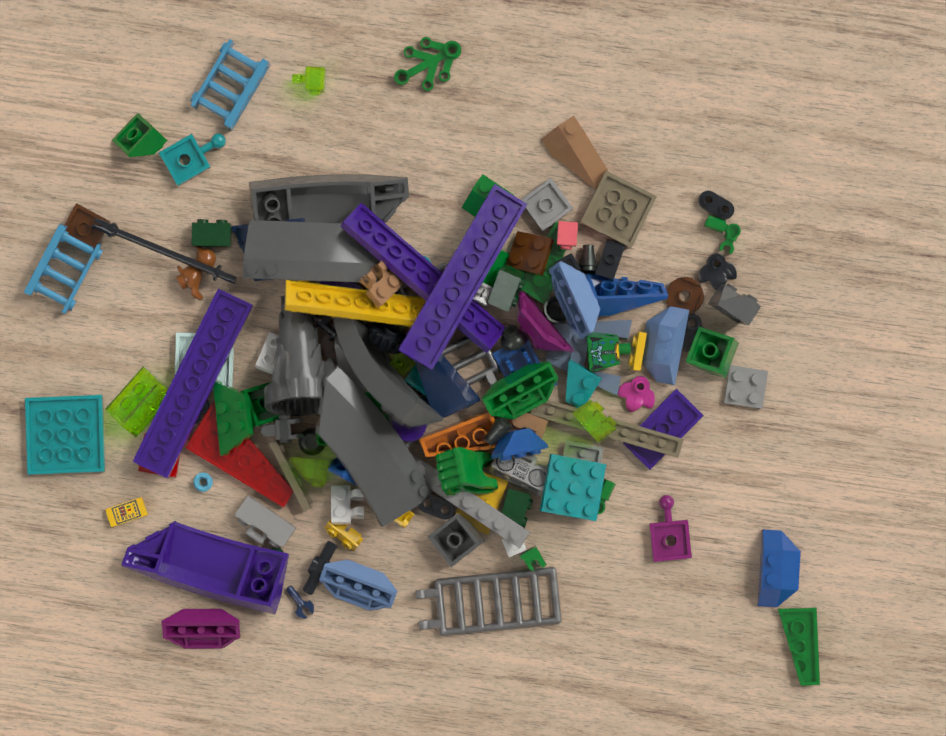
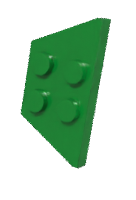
M219 381L215 382L213 388L220 456L228 455L230 450L242 444L243 440L252 436L253 427L249 395L238 392L233 387H227Z

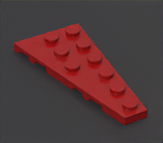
M214 400L185 448L280 506L285 507L294 491L250 438L243 440L241 445L230 450L228 455L220 456Z

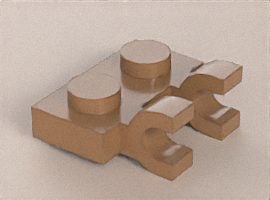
M383 261L375 264L370 269L371 271L359 280L367 287L366 295L377 308L382 306L403 285L396 274L391 270L387 272V267Z

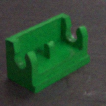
M536 545L519 555L521 560L524 559L526 565L532 571H534V567L531 565V562L535 565V560L538 561L542 568L547 566Z

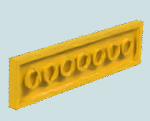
M286 280L285 310L405 325L408 327L413 325L426 300L422 297L393 294L382 306L377 308L366 295L368 290Z

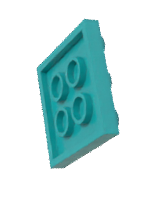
M550 454L540 511L597 521L606 464Z

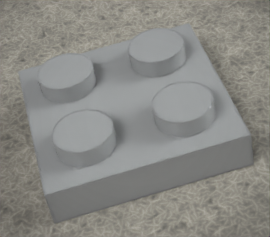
M551 178L521 199L527 203L525 209L542 232L573 210L571 204Z
M731 365L728 371L724 403L762 409L768 371Z

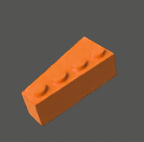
M488 410L427 433L419 438L426 457H433L456 447L472 451L495 448L498 443L497 441L492 446L484 439L495 421Z

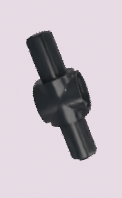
M327 541L320 556L314 557L308 568L310 576L303 587L305 593L309 595L314 593L325 563H331L330 560L337 548L335 543Z

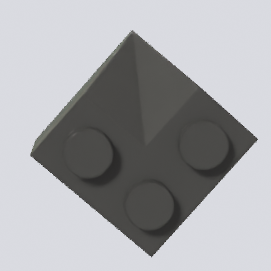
M729 283L727 285L720 284L708 304L738 324L749 326L761 308V305L757 303L758 300L749 294H738L736 292L737 288Z
M458 513L428 536L450 567L454 566L485 541L474 525Z

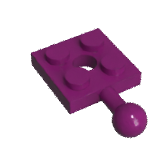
M663 495L659 499V505L664 509L665 522L649 523L653 562L692 558L688 520L672 521L671 508L674 506V499L670 495ZM669 535H673L676 538V543L673 546H668L665 543V539Z

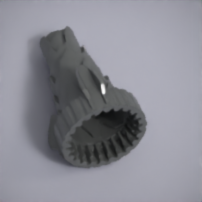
M281 296L279 338H276L277 350L275 353L272 383L264 388L265 410L277 415H316L319 413L320 399L324 396L323 378L337 365L334 362V358H329L325 364L322 361L321 345L318 344L317 325H314L312 314L285 310V296Z

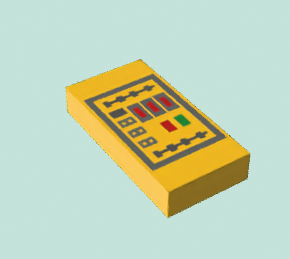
M143 497L105 509L111 527L148 515Z

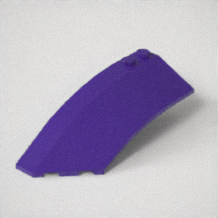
M174 521L167 528L161 531L158 530L145 537V540L129 546L121 566L201 596L276 614L282 595L289 554L220 537Z

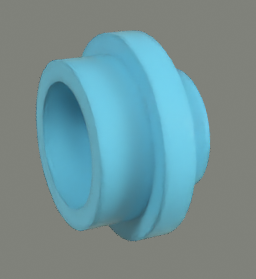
M199 473L195 476L193 484L198 491L205 492L212 487L213 480L208 473ZM202 478L206 479L207 484L205 486H202L200 484V480Z

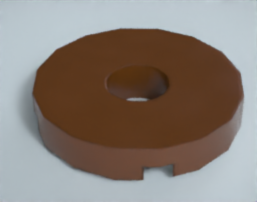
M677 278L667 288L668 299H666L669 307L687 309L689 314H692L703 304V289L699 282L693 278ZM681 291L689 292L690 299L688 301L680 299Z

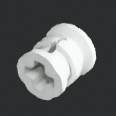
M482 283L473 300L480 305L488 306L487 300H489L493 288Z

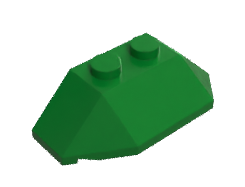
M550 361L528 364L495 382L481 399L491 416L516 419L549 400L558 376Z

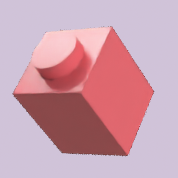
M558 222L556 246H561V250H572V247H576L578 222Z

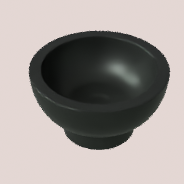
M556 296L549 298L543 309L545 317L555 324L565 322V315Z
M510 325L503 330L501 346L506 351H514L523 347L527 343L528 337L517 326Z
M308 428L302 432L304 437L298 439V445L303 453L314 456L324 450L325 446L319 445L316 441V428Z

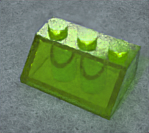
M143 366L107 406L106 410L121 427L137 437L155 417L168 387Z

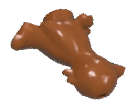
M197 247L195 260L213 267L216 262V255L210 249ZM177 266L180 275L176 276L181 288L184 290L189 287L193 298L203 300V296L199 292L203 271L191 266H187L184 269Z

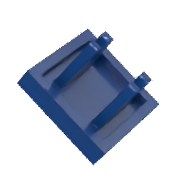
M529 340L523 347L517 350L506 351L502 348L492 353L504 377L528 364L540 363Z

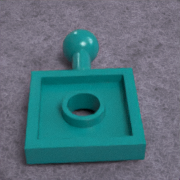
M217 133L211 137L210 142L199 147L193 134H190L160 151L159 154L177 186H180L212 168L204 153L213 148L220 149L224 147L226 139L222 134ZM188 155L190 157L189 164L182 165L180 163L181 156Z

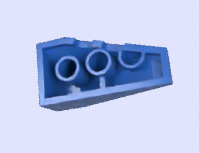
M585 274L600 307L598 316H610L668 299L663 283L639 280L638 282L629 281L628 277L623 276L621 279L614 278V281L597 277L595 274Z

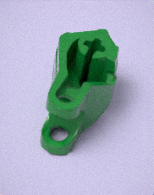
M456 447L436 455L438 463L436 466L439 472L438 478L442 482L441 488L446 495L455 496L456 493H460L462 490L474 494H491L498 489L497 480L487 477L482 468L488 467L493 462L491 453L476 452Z

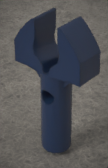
M292 585L286 588L288 594L297 604L295 613L298 617L308 618L302 611V605L308 607L312 614L314 613V604L311 600L308 602L303 601Z

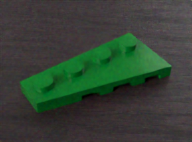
M556 221L546 236L552 238L554 242L543 276L525 273L523 278L526 280L522 291L543 305L549 299L553 287L552 275L549 269L555 265L556 261L564 257L566 251L561 250V246H556L558 221Z
M817 607L778 608L800 685H820Z

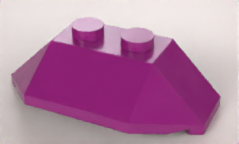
M523 291L520 292L517 321L520 324L519 329L526 335L529 334L533 339L531 340L533 346L537 350L542 349L551 352L572 353L575 351L556 327L545 317L544 313L530 296Z
M182 609L162 620L161 623L163 639L169 640L184 649H223L235 640L240 639L241 636L240 620L223 609Z

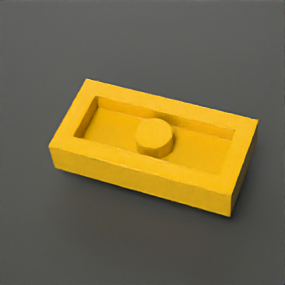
M636 332V335L632 336L631 346L633 347V353L629 355L628 359L630 370L641 371L647 333Z

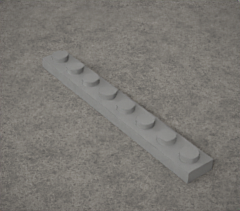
M411 453L431 490L518 548H521L530 534L528 530L470 492L462 490V492L456 493L455 496L446 495L441 488L442 482L438 478L439 472Z

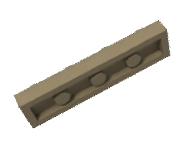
M277 440L270 442L269 445L303 511L311 509L313 501L309 493H304L302 489L304 483L300 476H295L293 472L295 466L291 459L287 460L284 454L287 451L283 443H278Z

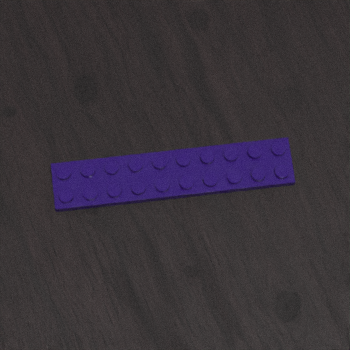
M496 184L492 186L400 345L399 352L429 370L434 368L526 208L527 203Z
M360 203L340 227L379 261H383L387 268L424 300H427L442 272L365 205ZM474 300L470 303L457 326L462 333L486 353L497 342L505 329L500 322Z
M218 288L132 462L167 479L169 478L253 308L252 304Z

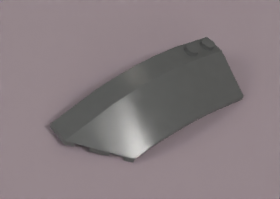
M329 174L249 182L253 220L286 221L289 219L305 218V222L342 224L362 203L384 223H387L399 205L409 197L408 178L399 176Z
M249 220L243 259V278L360 282L359 280L364 275H367L371 271L370 269L380 261L340 227L341 223Z
M333 317L338 340L346 359L364 387L382 404L380 408L389 415L392 413L394 415L393 419L400 425L405 423L411 427L441 422L444 419L408 386L397 371L388 353L379 350L372 344L368 334L370 328L366 323L358 319Z
M335 367L323 378L322 386L325 389L324 396L320 399L318 414H321L319 426H316V434L320 435L344 465L364 495L379 525L384 527L418 506L431 493V490L408 448L385 416L339 367Z

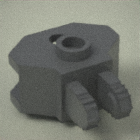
M279 415L278 419H274L275 423L263 425L260 429L262 435L266 437L276 436L277 440L280 439V443L292 442V439L304 437L302 432L291 433L290 424L302 422L301 417L290 418V415Z

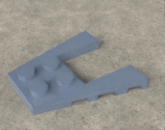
M632 320L596 321L593 332L617 334L620 338L628 339ZM568 323L553 324L575 351L572 353L548 351L546 361H550L551 365L568 372V362L570 359L584 366L587 353V336L580 339ZM592 371L602 377L597 387L614 395L618 394L621 376Z

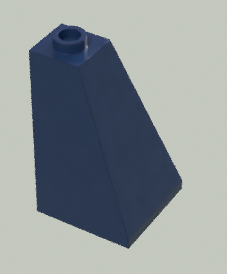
M441 354L432 370L415 361L430 407L443 418L481 401L480 397L443 354Z

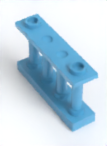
M229 39L227 43L224 42L221 46L219 58L200 90L194 92L190 101L194 109H197L200 104L223 117L224 125L233 130L271 64L263 58L261 62H255L233 49L235 44ZM230 55L252 68L254 74L251 79L249 77L245 78L224 66L223 63L227 56ZM221 72L242 84L243 88H245L242 94L236 95L214 82L213 80L217 73ZM211 88L233 101L235 106L232 111L227 112L203 98L207 90Z
M60 223L24 293L31 296L33 292H39L64 305L65 307L62 312L66 313L68 310L72 311L76 303L73 300L94 259L99 260L103 250L100 249L102 246L100 243L97 244L96 248H93L70 236L69 232L66 231L67 226ZM60 241H65L90 254L91 257L87 265L60 252V249L57 248ZM51 258H57L83 272L78 282L51 269V266L48 265ZM42 275H48L73 288L74 290L69 299L42 286V283L39 282Z

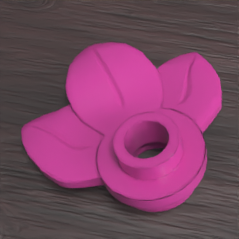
M636 376L631 382L622 384L618 390L617 395L626 398V407L629 412L638 410L642 405L649 409L654 405V392L650 389V383L644 376ZM639 383H642L644 385V387L641 389L637 388L636 386Z

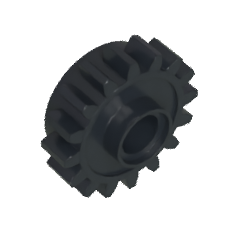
M373 322L368 331L372 344L379 350L389 354L401 353L398 349L407 334H405V330H400L399 326L381 322Z

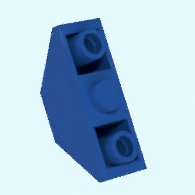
M530 428L510 431L498 441L491 457L492 459L500 458V461L511 460L512 455H515V458L525 457L526 452H529L530 455L540 454L541 449L548 448V444Z

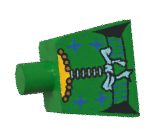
M599 332L589 334L587 336L589 371L619 365L620 355L631 354L630 343L619 344L617 334Z

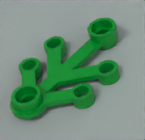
M423 37L420 41L421 47L423 49L433 48L441 51L436 55L407 46L404 49L406 58L414 57L425 61L407 71L404 69L397 70L394 75L395 82L401 86L406 85L409 82V78L429 68L426 79L422 83V88L429 92L434 87L433 80L438 62L445 59L443 71L439 73V79L441 82H448L450 80L452 62L461 55L462 50L458 42L451 40L443 44L433 41L429 37ZM424 40L430 42L428 46H424L422 43ZM451 47L456 49L453 54L448 51ZM408 49L413 50V54L407 55L406 51ZM443 73L448 74V78L442 79L441 75ZM400 75H404L406 79L404 81H400L398 77ZM430 82L432 86L427 89L424 87V84Z

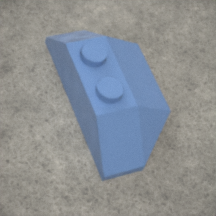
M561 261L549 269L552 275L553 291L569 326L578 334L580 339H583L594 331L600 307L585 274Z
M670 306L646 322L645 333L647 335L642 363L656 382L675 385L689 315V310Z
M350 560L325 563L319 579L333 597L369 611L391 608L397 594V589L384 573Z

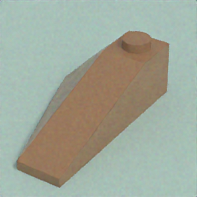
M572 116L541 140L554 158L558 159L596 190L604 172L608 171L575 116Z

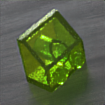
M589 400L572 414L600 445L617 430L614 427L617 423L610 415L606 417L602 413L604 408L598 401L593 402Z
M290 457L289 461L307 482H312L311 486L324 487V484L329 483L331 460Z

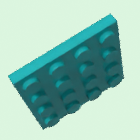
M103 395L25 398L27 475L105 471Z

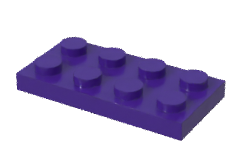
M675 389L649 415L640 427L682 438L704 415L678 389ZM623 442L649 470L665 455Z

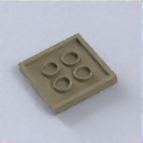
M605 171L580 223L632 248L657 196Z

